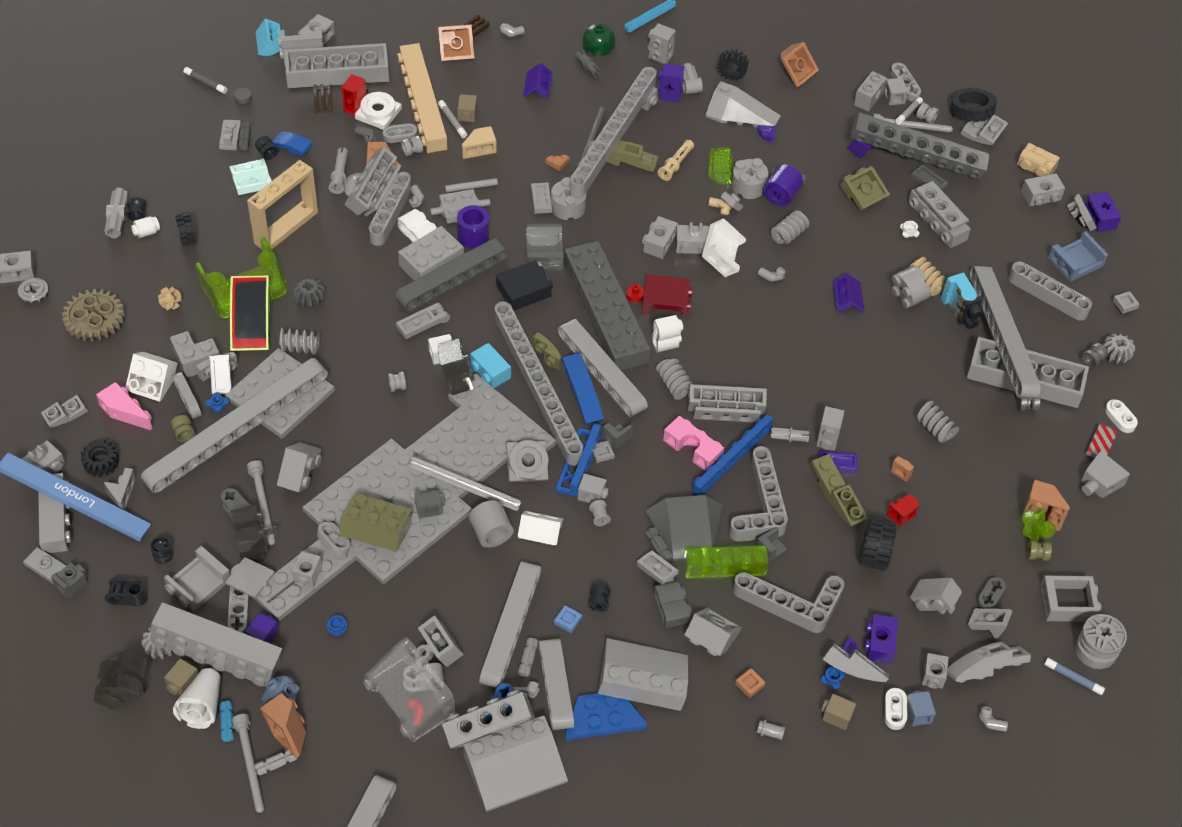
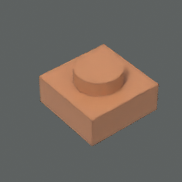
M898 456L893 462L891 472L907 482L912 476L914 466L909 461Z
M752 668L735 682L749 698L765 687L766 683Z

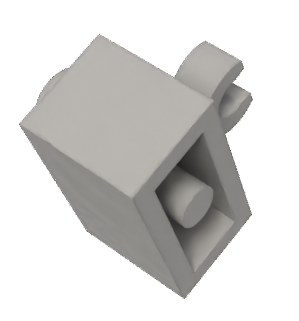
M692 222L689 225H677L676 253L702 254L710 226H703L702 223L699 226H693Z
M49 441L37 445L36 449L32 452L29 451L22 458V460L50 474L59 472L66 465L62 453Z
M952 578L920 579L910 598L920 611H939L941 614H944L947 610L952 614L955 610L954 605L962 591Z
M435 615L418 627L428 643L427 645H420L416 649L420 655L426 651V654L421 657L425 663L429 662L433 654H435L448 667L464 655L445 625Z

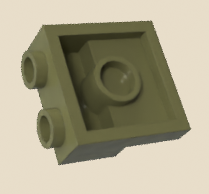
M873 166L868 168L862 167L856 171L855 175L849 174L845 176L840 184L848 199L853 198L860 211L890 196Z

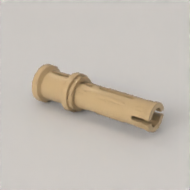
M685 140L673 157L668 158L665 161V165L658 169V175L661 179L669 181L672 178V174L679 170L680 163L694 148V143L691 140Z

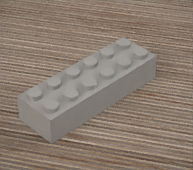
M386 43L285 50L288 88L313 87V84L327 86V83H330V85H343L351 74L364 78L366 83L389 82Z
M978 337L967 378L1015 391L995 341ZM1026 350L1040 382V398L1078 408L1083 397L1089 366Z
M163 602L151 623L150 642L156 647L170 649L179 656L191 657L197 663L212 665L218 671L225 670L239 679L251 680L258 686H266L274 678L279 667L282 648Z

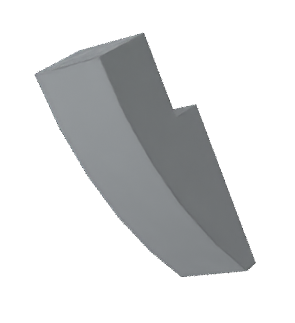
M836 643L831 646L823 657V660L833 667L858 678L886 682L890 676L857 649L850 655Z

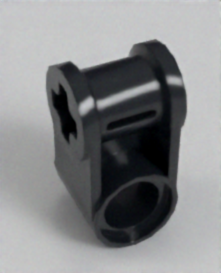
M120 578L110 579L109 592L105 595L107 603L112 605L141 606L148 600V595L141 581Z

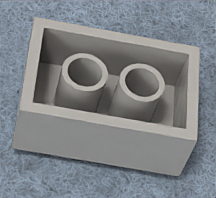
M440 226L398 251L399 266L415 281L463 255L464 247Z

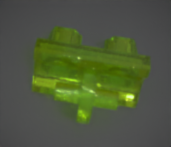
M1039 508L1037 513L1027 510L1023 516V523L1026 524L1023 529L1024 536L1039 542L1040 536L1050 538L1055 535V525L1048 521L1045 522V509Z

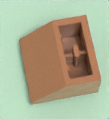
M1034 480L1025 502L1021 520L1027 521L1030 524L1047 527L1050 530L1060 531L1070 507L1054 485Z

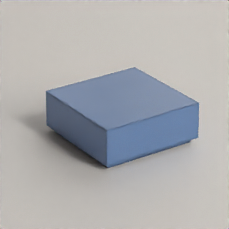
M565 605L555 618L554 624L572 633L581 621L582 614Z

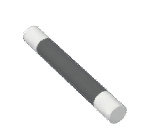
M188 67L184 68L185 74L223 94L227 92L225 86Z

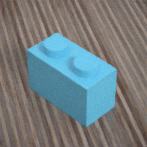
M489 343L470 353V367L474 372L477 371L481 378L493 388L511 378V366Z

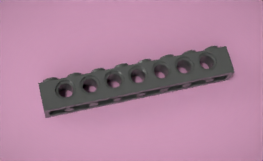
M860 112L854 120L850 137L858 142L880 147L893 153L905 155L908 158H914L924 163H930L940 168L968 175L972 178L981 179L987 171L989 153Z

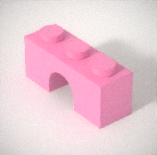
M678 416L664 429L663 441L675 450L679 451L686 445L697 448L694 451L693 463L704 471L710 465H714L724 452V447L718 441L708 437L704 431L697 429L690 421L683 419L681 416Z

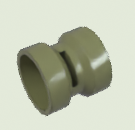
M179 415L172 419L171 427L175 431L177 441L187 442L195 436L194 428L191 426L188 416Z
M1029 540L1027 546L1028 560L1040 558L1042 561H1049L1052 551L1051 542L1043 541L1039 543L1036 540Z

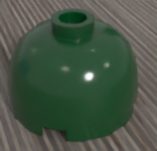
M593 24L583 34V48L587 53L588 51L592 52L594 56L608 55L615 48V35L607 25Z

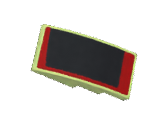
M231 276L230 351L269 350V276Z

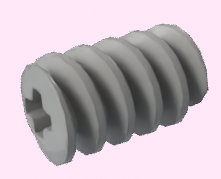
M795 210L771 229V236L778 244H789L791 240H794L796 236H799L800 233L809 227V220L801 211Z
M281 328L279 345L284 352L289 349L292 353L296 349L297 353L304 351L305 354H309L311 350L312 355H316L320 345V332H318L316 337L314 331H311L310 335L307 336L306 330L300 335L299 329H296L295 334H292L291 328H289L287 333H285L284 328Z
M666 359L657 365L656 370L659 372L660 377H662L663 382L666 383L673 398L680 400L688 395L690 384H693V382L689 381L690 378L686 375V371L682 370L683 367L679 364L678 359Z
M929 401L919 411L917 420L922 422V425L927 427V430L932 432V435L940 443L946 442L957 434L959 427L952 428L954 422L947 423L949 417H943V411L937 413L939 407L934 406L932 408L934 402Z

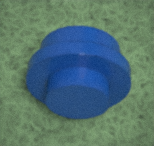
M333 616L327 622V630L331 635L340 636L347 631L348 624L342 616Z

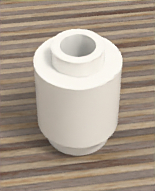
M149 216L133 221L131 229L134 236L137 235L138 238L155 234L156 231L160 230V226L156 217Z

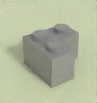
M188 331L170 337L173 352L185 378L197 375L196 365L210 359L209 356L219 355L213 338L194 344Z
M302 442L286 447L277 486L296 492L305 490L310 484V470L317 468L321 463V448Z

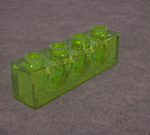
M766 545L685 549L684 568L686 578L732 577L744 572L752 576L766 575L768 556Z

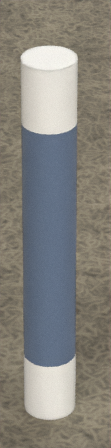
M1050 658L1044 664L1101 696L1105 690L1099 684Z

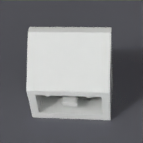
M146 352L135 353L132 357L125 389L129 392L161 401L173 382L172 375L175 374L178 363Z

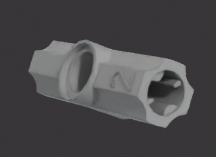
M116 188L112 191L110 205L106 207L105 235H108L110 238H117L121 235L123 222L127 220L126 213L129 194L123 188Z

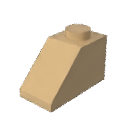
M491 126L474 129L462 144L463 159L496 153V138Z

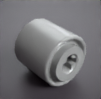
M499 501L483 502L472 509L469 514V521L483 547L490 548L501 545L514 533L507 514Z

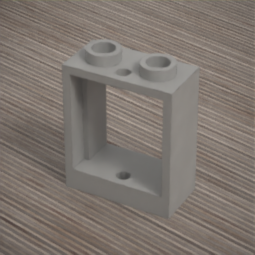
M1093 576L1044 577L1040 587L1046 621L1086 622L1091 616L1101 613V603L1097 600L1098 586L1094 584ZM1055 589H1086L1089 607H1058Z

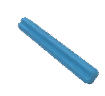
M664 1L624 24V30L627 33L634 31L674 8L676 1Z

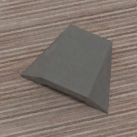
M707 495L665 498L645 510L647 517L653 523V528L655 527L658 530L659 536L662 537L668 550L673 555L672 561L713 558L723 508L722 503Z

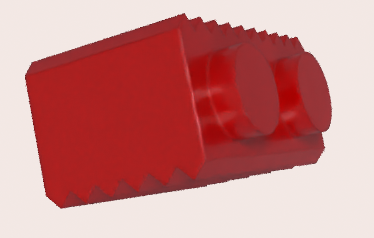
M351 74L341 87L343 111L355 116V113L361 107L362 99L366 96L364 78Z

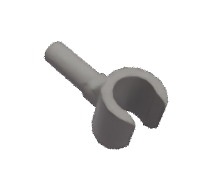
M532 681L529 682L527 688L513 687L514 691L524 692L530 698L536 697L539 692L538 683Z

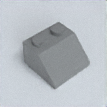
M707 607L694 614L685 636L689 638L691 643L707 648V652L710 654L721 656L727 652L743 627Z

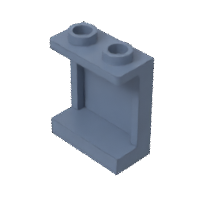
M1083 232L1079 240L1062 248L1058 244L1052 246L1048 259L1071 282L1103 267L1108 254L1097 244L1093 237L1087 232Z

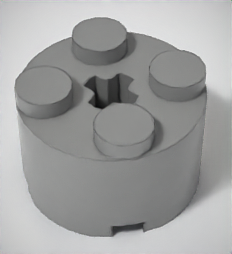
M755 158L739 160L735 163L731 184L734 193L737 195L739 193L746 199H755L762 195L763 187L768 179V169L763 164V161Z
M569 177L563 178L562 181L556 183L551 190L552 212L556 217L563 220L573 217L578 219L584 214L586 208V194L579 198L573 197L570 194L571 178Z
M911 266L892 276V293L895 297L899 296L905 309L931 296L930 285L926 286L925 280L927 278L918 266Z

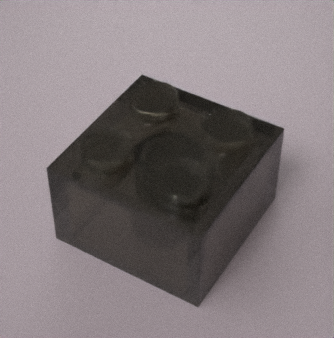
M459 338L438 344L440 364L451 396L472 390V382L475 381L470 359L468 360L465 345L460 344Z

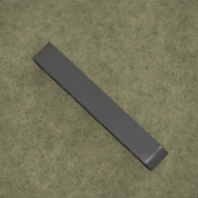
M497 238L491 239L400 288L396 292L395 298L405 310L411 311L503 261L508 256L509 250Z

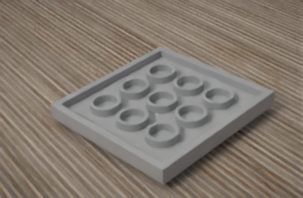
M278 348L225 396L229 399V402L239 407L302 364ZM323 380L260 424L283 439L335 391V388L332 384Z

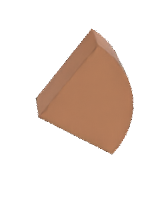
M552 155L546 158V164L558 171L570 161V157L567 155L554 157Z

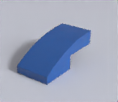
M281 131L272 141L277 148H286L290 154L304 155L313 145L310 140L302 136Z

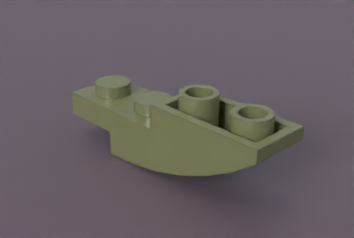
M594 141L589 142L587 152L594 143ZM619 141L606 162L616 166L623 162L654 172L658 156L642 151V145Z
M827 454L813 460L810 464L819 479L818 485L844 522L852 527L868 519L850 484L846 486L830 455Z

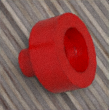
M638 284L630 285L626 290L627 300L631 303L641 302L644 298L643 287Z

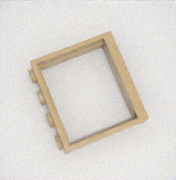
M301 160L247 200L254 244L266 253L318 213L313 168ZM300 183L302 202L268 228L265 210Z

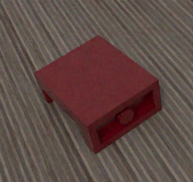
M646 274L642 314L649 315L650 308L682 311V318H686V312H690L691 301H688V297L692 298L693 287H689L690 279Z

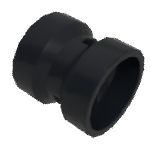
M261 136L256 140L255 147L265 160H271L276 157L278 148L272 143L269 136Z
M139 197L129 199L126 217L132 222L144 218L147 206L146 201Z
M158 536L151 541L150 549L154 561L159 564L170 562L173 558L170 540L167 537Z
M594 584L591 586L590 595L592 597L589 599L588 604L591 610L596 612L608 610L610 587L604 584Z

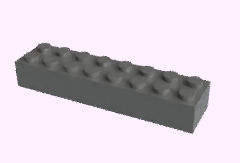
M599 241L564 249V265L604 352L620 370L649 363V345Z

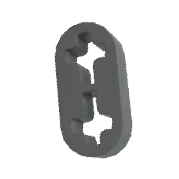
M998 577L991 578L978 598L977 607L979 609H994L1005 591V582ZM996 585L999 588L994 593L992 589ZM989 597L991 599L990 603L985 604L984 602Z

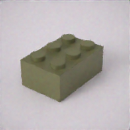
M355 493L340 517L339 536L397 552L411 527L412 509Z

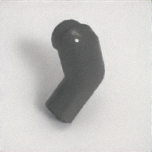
M356 126L355 134L363 136L366 143L375 142L376 137L373 130Z

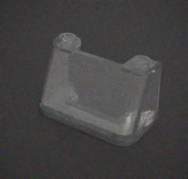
M407 637L395 644L364 674L363 683L367 690L380 693L399 717L401 733L405 738L409 737L412 742L446 721L448 717L455 715L454 697L450 689Z

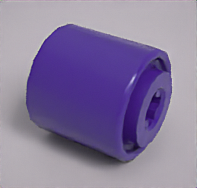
M782 164L775 169L765 183L763 192L771 203L777 206H786L793 200L802 187L804 180L796 168Z
M470 205L458 212L457 237L463 246L476 248L489 240V214L483 207Z

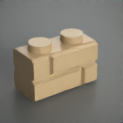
M1028 143L1022 151L1017 165L1040 177L1053 174L1060 157Z

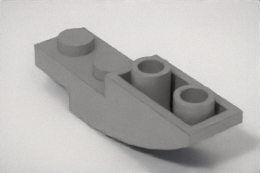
M997 642L978 648L961 657L947 668V675L960 683L971 679H984L985 677L993 676L994 668L1001 669L1004 666H1019L1022 663L1030 662L1031 654L1020 646L1010 648L1003 642Z

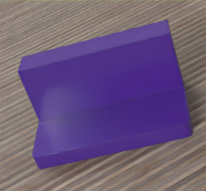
M542 63L527 71L523 95L528 96L535 91L544 99L548 97L553 72Z
M849 273L835 279L833 283L837 310L842 312L854 306L860 312L863 311L864 303L861 283Z

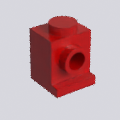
M908 494L903 499L899 498L896 500L895 503L891 502L886 515L896 522L899 527H902L917 515L920 503L915 497Z

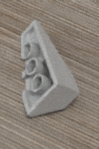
M720 81L713 93L705 117L720 123L732 121L737 122V125L749 123L754 127H758V125L776 126L781 115L739 88Z

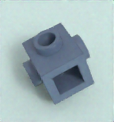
M288 676L274 677L267 683V689L261 699L268 703L282 693L286 698L289 699L291 697L295 701L300 687L293 683V679Z

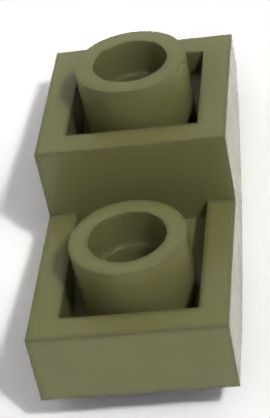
M537 332L533 336V348L538 353L544 354V362L549 367L559 371L561 369L560 353L545 336Z

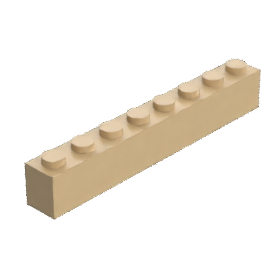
M420 44L399 46L400 53H397L398 62L402 63L400 65L401 73L405 75L404 84L405 87L408 86V98H412L410 100L411 109L415 110L414 119L415 122L419 123L417 124L418 133L422 134L423 147L425 146L427 153L447 150V136Z

